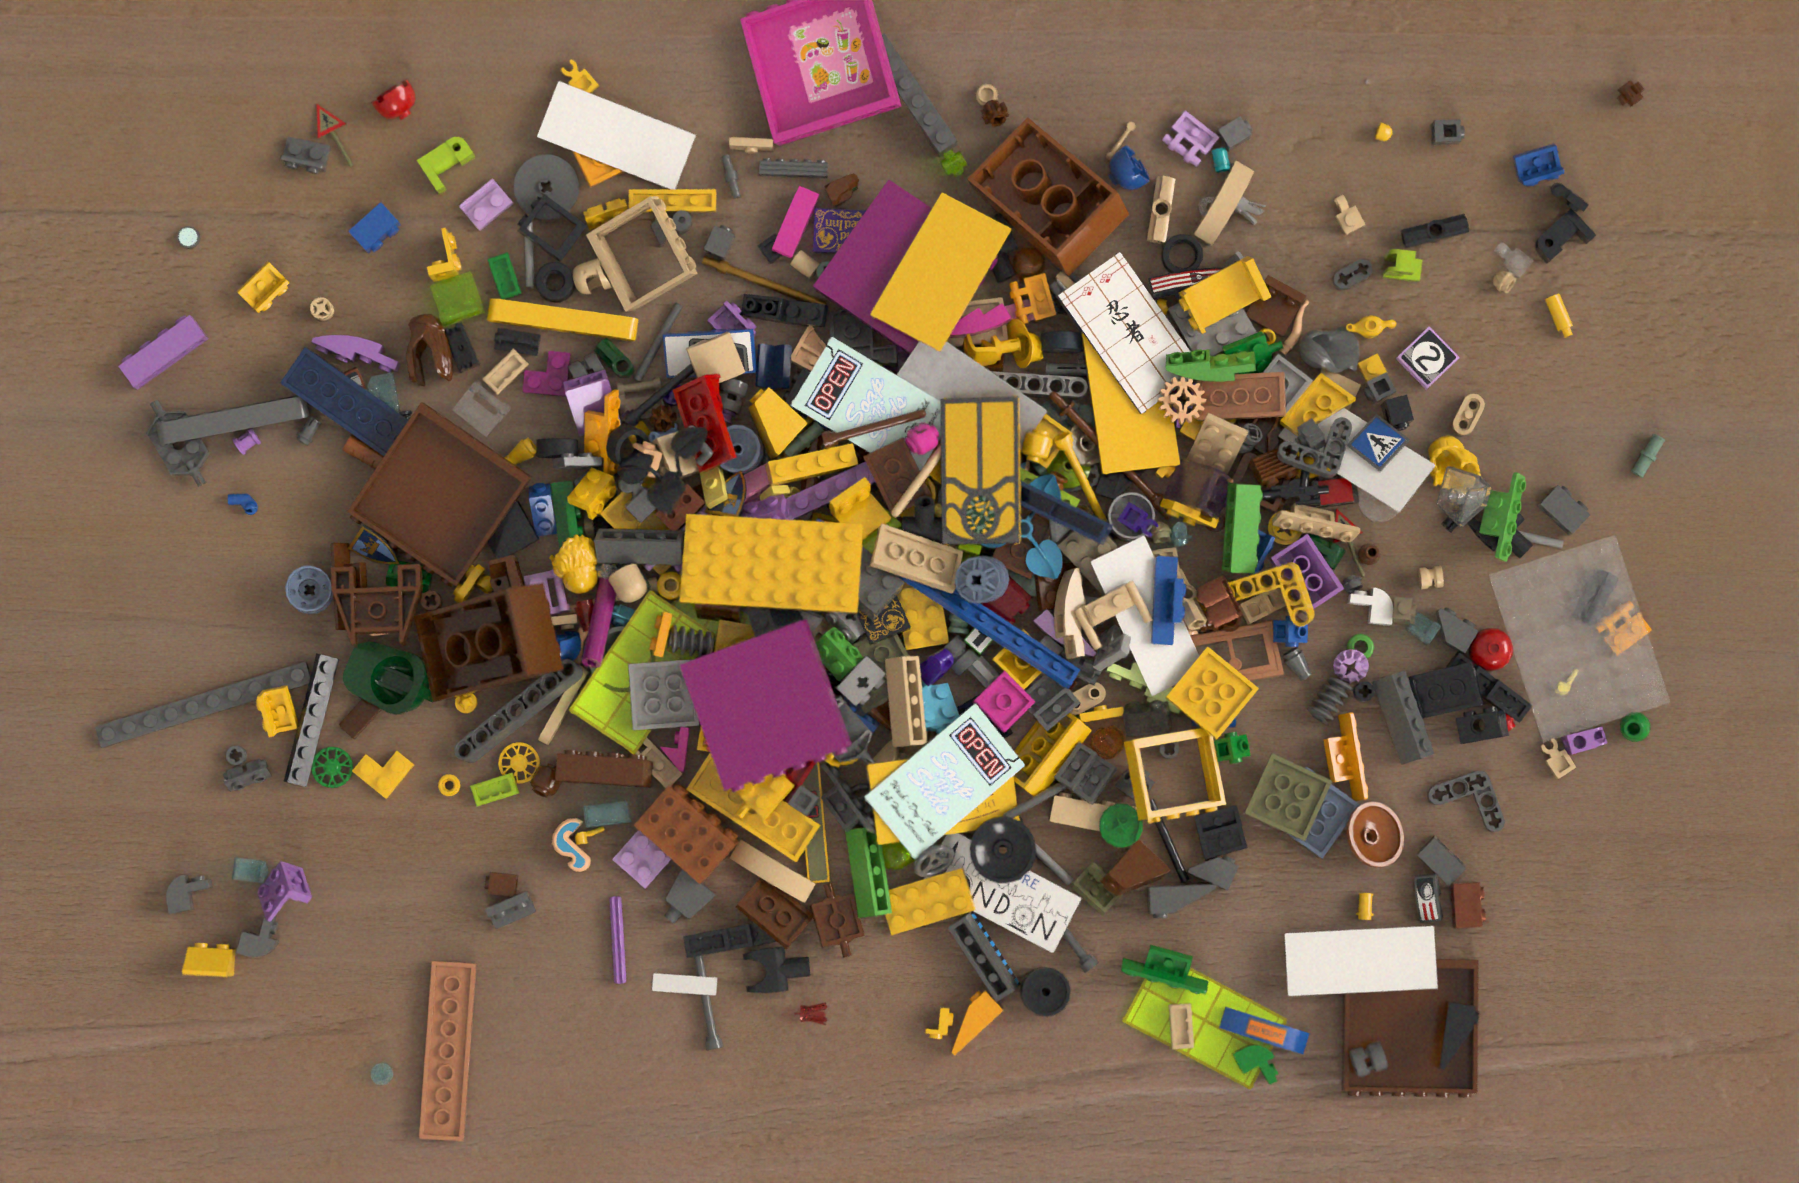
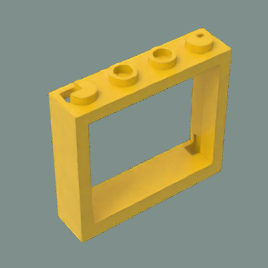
M1203 728L1124 742L1138 820L1147 819V823L1161 821V816H1166L1167 820L1180 818L1179 813L1186 812V816L1199 814V809L1205 808L1207 813L1217 811V806L1226 805L1214 739ZM1197 738L1209 801L1151 811L1139 748Z

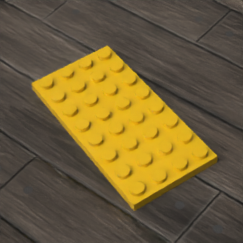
M686 514L680 602L858 613L864 525Z

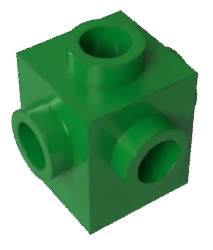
M1237 732L1224 734L1225 738L1214 740L1218 762L1229 760L1230 764L1243 762L1242 757L1251 756L1247 734L1238 736Z

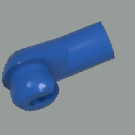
M228 494V505H241L248 515H253L257 512V502L249 494Z

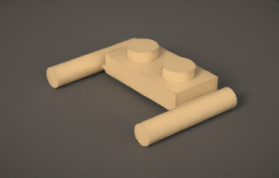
M1133 580L1074 611L1094 650L1099 649L1102 645L1092 626L1134 606V604L1145 624L1153 620Z

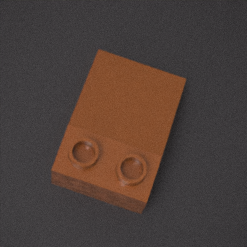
M1028 117L967 179L973 190L995 211L1000 213L1011 226L1067 276H1070L1129 215L1116 190Z

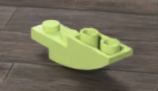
M1133 662L1130 670L1114 663L1112 666L1107 667L1106 672L1110 673V678L1118 681L1124 678L1130 681V686L1142 689V686L1146 687L1143 696L1147 697V702L1159 706V703L1168 706L1167 710L1177 714L1181 711L1166 699V696L1173 689L1172 687L1154 696L1151 695L1137 663Z

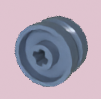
M743 425L727 427L734 451L737 447L742 448L740 453L735 451L737 458L720 466L733 475L739 471H742L743 475L760 467L764 459L765 450L760 437L753 430Z

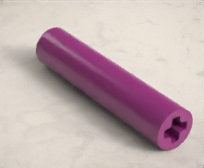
M602 577L599 580L582 657V663L591 668H598L602 664L616 599V593L609 582V577Z

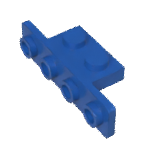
M1156 556L1152 644L1173 645L1174 624L1181 623L1185 615V608L1182 606V602L1186 594V585L1183 584L1184 579L1177 578V557Z

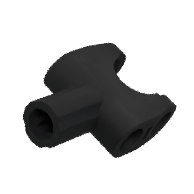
M1000 213L994 215L996 221L1008 226ZM1012 232L1009 233L996 258L998 261L992 269L998 283L1016 275L1007 255L1018 250Z
M920 496L915 499V517L903 516L902 531L942 544V517H934V500L931 497Z
M1520 513L1517 514V528L1525 520ZM1470 516L1466 522L1471 530L1489 549L1495 551L1499 537L1479 533L1481 522ZM1516 529L1511 545L1512 552L1520 559L1533 544Z
M784 947L765 948L743 954V960L753 959V961H759L766 969V976L761 982L752 986H746V991L750 993L789 991L788 978L811 976L809 956L785 959Z

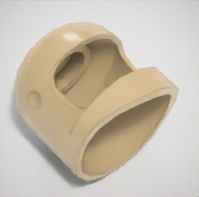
M598 258L581 263L574 268L572 273L574 285L580 293L591 294V290L599 286H603L604 290L611 288V284L606 278ZM594 277L590 282H586L587 278Z
M636 564L625 566L609 577V582L615 593L623 602H634L643 597L647 591V583Z

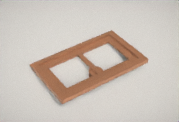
M1272 620L1239 626L1233 632L1218 630V632L1212 631L1190 636L1195 647L1227 641L1231 657L1229 664L1249 681L1284 675L1277 642H1273ZM1262 634L1269 665L1240 670L1242 662L1240 659L1235 658L1232 640Z

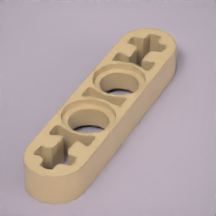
M581 666L583 669L582 678L564 692L540 734L538 740L546 745H549L590 673V670Z

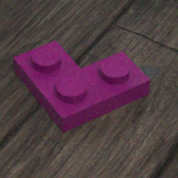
M548 351L547 371L525 370L522 392L567 397L563 382L568 381L569 378L568 365H570L571 353Z

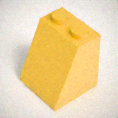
M768 387L765 391L760 389L749 400L752 404L748 409L768 456L774 459L807 425V422Z

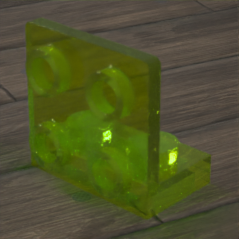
M466 272L430 285L440 314L439 318L444 327L485 313L471 272Z

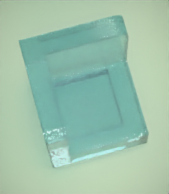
M1417 613L1415 625L1409 624L1405 630L1428 645L1442 625L1436 621L1432 622L1422 614Z

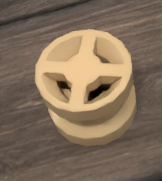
M319 297L312 301L310 311L317 320L327 321L333 316L334 307L328 299Z

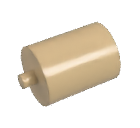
M802 250L797 255H793V260L790 264L809 279L816 273L820 265Z

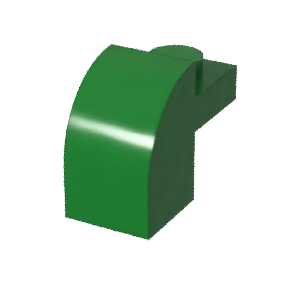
M1253 1044L1244 1046L1231 1053L1243 1074L1259 1067L1269 1085L1278 1081L1275 1077L1278 1075L1273 1063L1268 1064L1267 1062L1275 1056L1267 1048Z

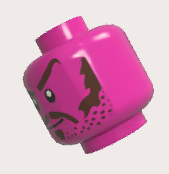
M922 422L908 430L905 441L912 453L924 455L937 447L939 433L934 425L929 426L927 423Z

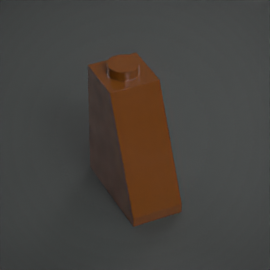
M1138 839L1100 882L1104 884L1109 892L1118 896L1161 880L1171 869Z

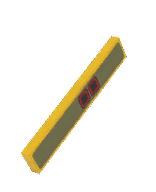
M817 762L802 785L820 797L808 817L821 826L805 849L807 878L814 883L830 882L824 806L821 799L823 795L820 762Z

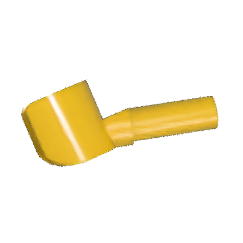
M601 826L590 831L577 833L575 835L576 845L588 844L587 837L605 831L604 827Z

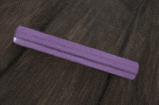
M620 896L610 897L609 902L614 982L622 984L626 983L622 898Z

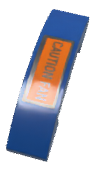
M1225 1007L1219 1026L1221 1029L1300 1054L1304 1053L1310 1034Z

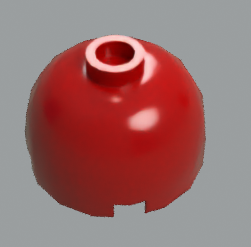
M407 79L401 81L402 84L400 86L394 85L376 97L377 100L371 101L376 111L384 118L394 119L399 117L402 120L411 114L410 109L413 107L416 99L415 92Z
M1486 628L1478 631L1469 646L1468 653L1474 664L1480 666L1485 671L1493 672L1502 669L1509 663L1513 655V645L1505 632L1498 628Z

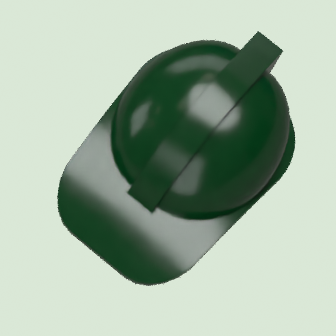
M363 642L358 644V648L353 649L342 676L344 685L352 694L393 715H400L415 710L421 706L424 700L433 702L424 662L417 655L376 642Z

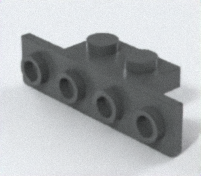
M826 762L822 763L821 766L835 786L825 793L821 799L843 830L848 832L861 821L869 832L876 835L874 818L870 814L865 813L863 810L864 804L858 797L855 798L851 793L853 789L847 781L841 779L840 770Z

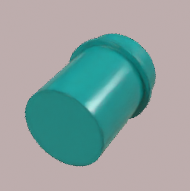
M1218 148L1212 150L1215 172L1219 173L1230 170L1231 164L1229 163L1227 149Z

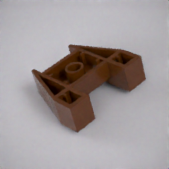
M420 564L398 565V587L356 588V570L353 566L331 567V589L354 648H358L357 634L399 633V643L402 646L406 645L423 590L422 567Z

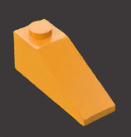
M978 990L970 998L971 1003L967 1008L951 1051L954 1055L1003 1011L985 990L982 993Z

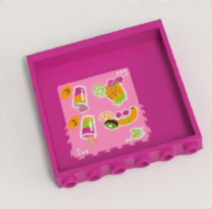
M787 0L786 4L780 6L773 4L767 6L765 11H752L747 13L746 17L740 19L774 144L779 146L902 107L872 0Z

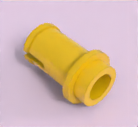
M1359 893V910L1356 913L1358 920H1371V916H1374L1372 913L1373 894Z

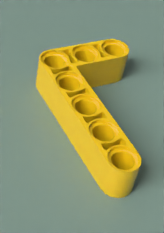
M1288 562L1228 581L1233 596L1237 601L1280 587L1290 618L1296 626H1305L1314 619V609L1301 570L1296 563ZM1285 568H1289L1292 570V579H1289L1285 576ZM1267 574L1272 577V585H1267L1264 582V575ZM1244 581L1251 583L1252 591L1249 592L1244 589ZM1292 589L1299 591L1300 599L1297 600L1292 597ZM1198 601V603H1199L1201 609H1202V610H1207V608L1205 607V605H1204V604L1201 605L1200 602ZM1299 610L1306 612L1307 620L1299 618Z

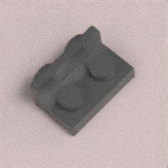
M287 136L284 153L281 155L280 160L282 163H285L287 168L297 169L299 166L306 168V171L309 173L319 174V171H326L331 146Z
M524 892L485 909L488 918L491 917L494 927L498 929L535 913L536 909L529 893Z

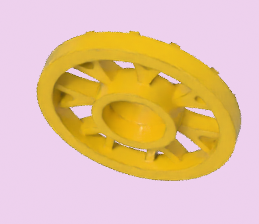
M512 743L504 748L500 754L498 761L499 770L502 775H506L505 773L512 768L515 770L516 783H526L531 780L537 767L540 766L538 753L532 746L526 743ZM520 746L527 747L525 755L519 754ZM510 748H513L516 752V755L510 757L507 753ZM534 753L536 760L528 762L526 757ZM502 759H510V765L502 766ZM528 765L535 767L533 774L525 770ZM524 771L525 779L518 780V772Z

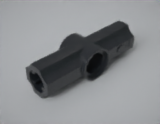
M1465 214L1442 220H1433L1430 223L1401 230V239L1405 249L1430 242H1438L1441 239L1469 233V224ZM1435 226L1439 228L1440 235L1433 236L1430 233V227Z

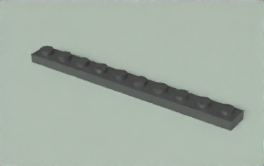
M303 662L96 726L95 729L100 746L105 748L256 701L257 696L262 690L285 685L288 686L289 690L308 685L311 674L307 662Z

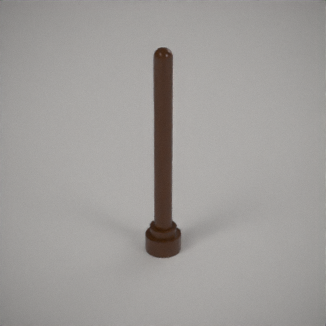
M921 409L838 433L835 431L831 432L830 430L822 432L825 448L835 447L838 441L922 419L926 416V411Z

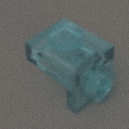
M235 857L232 879L258 883L264 882L268 875L266 861Z

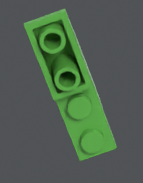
M1197 349L1191 352L1166 354L1165 367L1171 373L1190 379L1217 382L1235 381V373L1256 371V358L1254 351L1210 356L1209 349Z

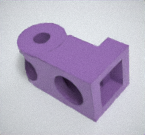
M1603 726L1561 737L1564 749L1568 755L1607 744Z

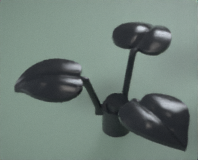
M688 427L674 435L671 441V448L676 452L674 458L677 472L668 471L662 476L652 467H649L653 461L651 455L643 452H634L625 457L619 464L617 472L620 478L627 484H637L646 478L647 471L653 473L661 482L654 483L649 487L647 492L648 501L657 510L672 515L677 501L686 489V484L681 479L683 473L680 468L679 456L685 460L695 456L707 437V429Z

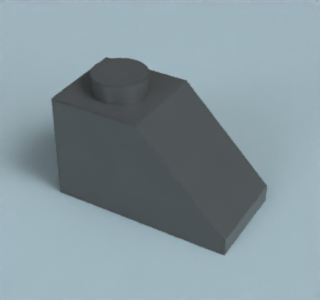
M1223 855L1222 858L1216 857L1192 866L1186 872L1211 884H1216V886L1222 889L1229 890L1239 866L1234 864L1236 860Z

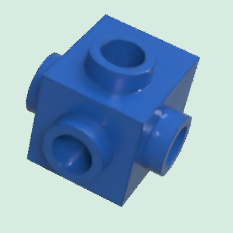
M1286 616V620H1273V642H1283L1285 647H1299V643H1308V624L1301 627L1296 626L1290 616Z

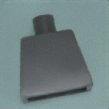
M682 869L665 899L672 906L664 916L674 924L682 914L691 919L716 894L704 884H699Z

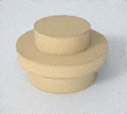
M989 84L980 86L976 92V99L982 106L990 100H997L998 97L995 87Z

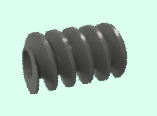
M672 625L669 632L667 649L671 646L672 653H675L679 647L681 654H684L686 649H689L690 656L697 651L698 658H700L704 652L706 655L712 653L715 636L712 638L711 632L707 631L703 637L702 630H698L695 635L693 628H690L686 633L683 626L677 632L676 625Z
M1332 677L1327 678L1329 685H1322L1324 692L1317 693L1320 700H1312L1315 707L1308 706L1307 708L1315 719L1327 726L1329 724L1326 722V718L1334 719L1330 712H1339L1335 705L1343 706L1344 704L1340 697H1349L1345 690L1353 691V688L1348 684Z

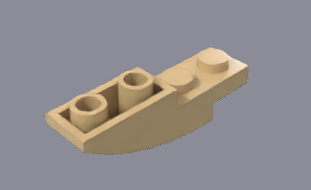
M1079 568L1064 572L1055 601V638H1063L1066 659L1085 656V644L1081 635L1082 625L1074 612L1076 609L1086 605V599L1083 596L1082 590L1083 579Z

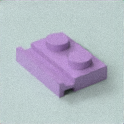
M492 178L460 204L459 207L477 229L481 231L513 205V202Z

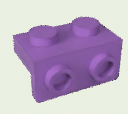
M726 300L723 306L707 320L714 329H753L754 337L756 336V331L754 330L756 326L749 318L745 320L740 315L742 311L734 302L730 304Z
M783 494L770 496L761 501L750 502L743 506L741 517L788 520L785 515L787 500Z

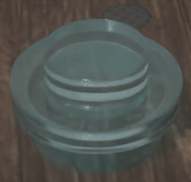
M386 1063L376 1064L371 1070V1078L378 1085H386L393 1078V1070Z

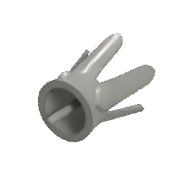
M1242 196L1234 211L1243 215L1255 225L1257 224L1256 219L1248 212L1260 215L1263 213V210L1257 206H1266L1250 202Z

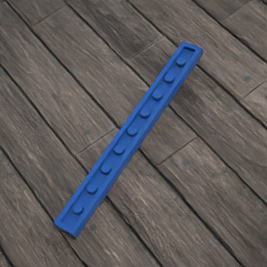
M896 575L1068 689L1078 675L1079 668L982 604L968 602L961 597L956 587L953 593H949Z

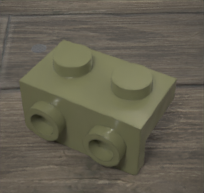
M1092 862L1070 887L1103 916L1123 894L1115 896L1105 888L1104 884L1100 882L1106 875L1105 870Z

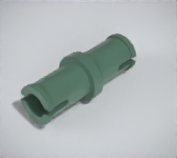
M814 422L802 434H797V438L783 450L788 457L796 456L803 449H808L811 446L810 444L824 430L817 422Z
M1653 433L1645 449L1640 451L1641 456L1633 469H1631V472L1643 478L1651 463L1656 461L1657 458L1655 456L1666 440Z

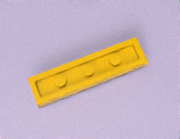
M629 189V209L648 197H658L665 203L666 212H677L680 210L686 212H716V189Z

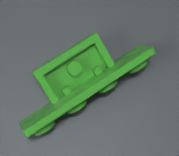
M1517 472L1513 473L1509 493L1488 491L1479 532L1483 535L1499 537L1495 558L1507 562L1508 556L1512 552L1511 541L1517 529L1516 519L1517 514L1521 510L1520 500L1522 492L1526 488L1525 476Z

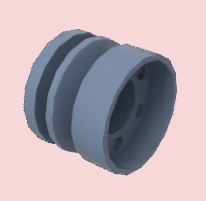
M990 556L967 559L961 563L955 576L957 591L961 597L972 603L997 600L1003 596L1009 583L1008 570L1005 565L997 558ZM976 576H982L980 580L982 584L976 583L978 581Z
M302 566L294 570L287 579L285 585L286 596L292 606L299 612L317 614L325 610L332 602L331 580L320 568ZM307 586H310L311 588H313L314 586L316 587L314 589L315 594L313 596H311L310 594L305 595L307 593Z

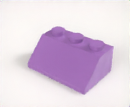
M1308 534L1269 559L1273 567L1288 562L1296 563L1299 566L1313 609L1344 589ZM1285 568V576L1289 579H1292V570L1289 568ZM1292 589L1291 595L1293 598L1300 599L1299 591Z

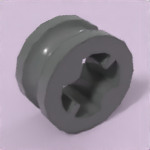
M1172 743L1175 746L1173 747L1174 754L1172 755L1164 753L1165 744L1160 745L1159 752L1161 756L1166 759H1172L1179 753L1178 743Z
M232 746L226 752V759L232 765H241L247 759V752L243 747ZM235 749L237 752L242 753V757H239L241 760L238 762L236 759L231 758V754H234L233 750Z

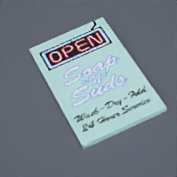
M834 337L828 340L827 346L791 404L794 408L836 433L921 409L926 411V416L922 419L848 439L870 453L902 437L904 439L907 438L908 430L922 422L927 423L929 426L934 425L939 433L937 440L939 441L941 438V402ZM934 449L924 455L911 452L920 471Z
M973 704L865 796V799L909 851L911 856L916 859L1025 765L979 709V706Z

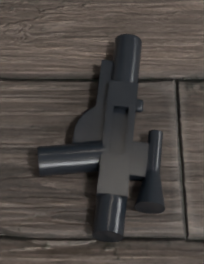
M1301 469L1299 479L1290 481L1288 485L1272 486L1271 490H1264L1262 493L1263 499L1284 498L1287 500L1289 497H1299L1300 501H1295L1296 505H1320V497L1311 499V496L1329 494V486H1308L1310 472Z

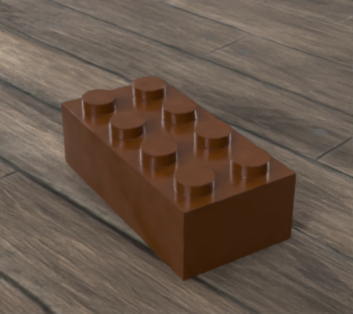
M564 750V754L557 753L555 780L568 783L651 788L653 762L647 760V756L629 754V758H625V755L620 753H608L607 757H604V754L599 752L586 751V755H582V752L575 750Z

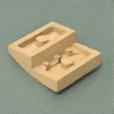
M730 332L722 333L710 340L704 339L686 348L697 378L703 375L719 374L721 376L719 383L745 373Z

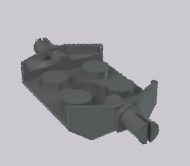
M158 400L150 403L156 418L146 434L168 468L169 474L172 476L190 475L198 487L202 486V484L204 485L206 481L202 477L200 469L210 453L201 438L185 440V446L181 450H176L174 443L163 445L159 443L156 422L188 415L185 411L166 412Z
M842 695L835 696L852 745L846 747L847 752L836 755L835 758L839 762L861 758L866 765L875 764L876 761L873 760L866 750L873 731H870L845 703Z

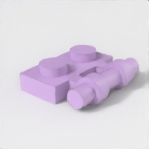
M1184 111L1171 128L1177 133L1176 137L1172 138L1169 134H1166L1162 141L1169 145L1168 148L1170 150H1175L1183 156L1184 161L1190 162L1197 167L1201 159L1195 156V154L1199 150L1206 156L1219 139V136L1187 111ZM1183 138L1193 146L1190 150L1180 144Z

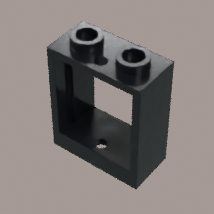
M545 194L542 198L537 196L530 206L533 209L530 215L524 214L517 225L520 226L518 232L554 259L561 262L587 225ZM544 204H547L575 225L558 251L527 229Z

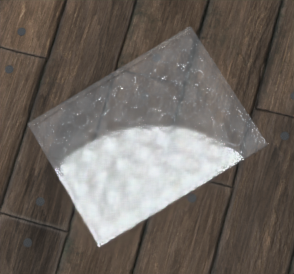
M1616 535L1488 575L1507 635L1513 645V653L1542 742L1670 703Z

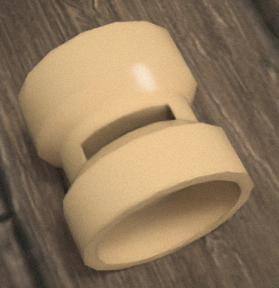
M1434 566L1432 569H1427L1426 567L1418 568V580L1421 590L1428 589L1430 586L1435 588L1444 586L1441 566Z

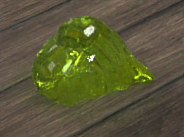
M901 842L882 844L885 868L901 870L916 861Z

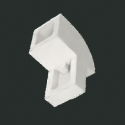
M1373 587L1370 596H1367L1368 592L1357 590L1354 591V594L1348 595V604L1369 606L1367 624L1392 625L1393 603L1388 594L1383 590Z

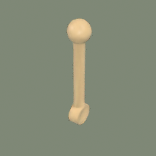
M1133 122L1127 124V129L1112 151L1106 154L1107 160H1111L1129 132L1135 129Z

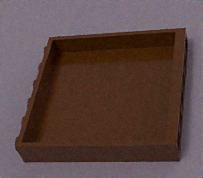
M421 402L347 512L351 514L350 519L361 525L363 522L378 535L387 539L386 542L392 548L397 550L399 547L406 552L404 555L413 562L418 560L423 563L422 568L431 574L436 572L442 576L440 580L450 587L452 585L458 586L532 476L436 410Z
M1436 959L1437 988L1343 993L1342 1090L1347 1091V1095L1361 1096V1092H1370V1096H1383V1092H1392V1096H1405V1092H1414L1415 1097H1427V1093H1436V1097H1449V1093H1458V1097L1471 1098V1094H1477L1478 1025H1473L1472 1031L1446 1068L1439 1069L1448 1003L1476 1006V1011H1478V960ZM1379 1041L1383 1048L1388 1068L1378 1072L1371 1070L1370 1074L1358 1078L1350 1059L1349 1050L1358 1047L1365 1049L1367 1044Z

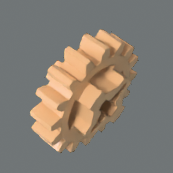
M1182 376L1179 381L1174 377L1171 379L1172 384L1169 382L1164 384L1166 390L1161 389L1159 391L1163 395V397L1157 399L1158 402L1163 403L1159 410L1166 411L1163 416L1164 418L1169 415L1171 416V423L1176 419H1179V425L1184 423V419L1191 423L1192 416L1197 419L1199 417L1197 411L1203 412L1205 409L1201 406V404L1206 402V399L1201 398L1205 391H1199L1197 388L1200 384L1193 385V379H1189L1186 382ZM1177 387L1176 394L1169 395V392L1173 388ZM1187 388L1190 389L1194 393V395H1191L1187 391ZM1180 396H1182L1183 400H1186L1183 406L1181 401H1177ZM1169 405H1172L1174 407L1176 413L1169 407ZM1195 405L1193 411L1186 414L1187 407Z

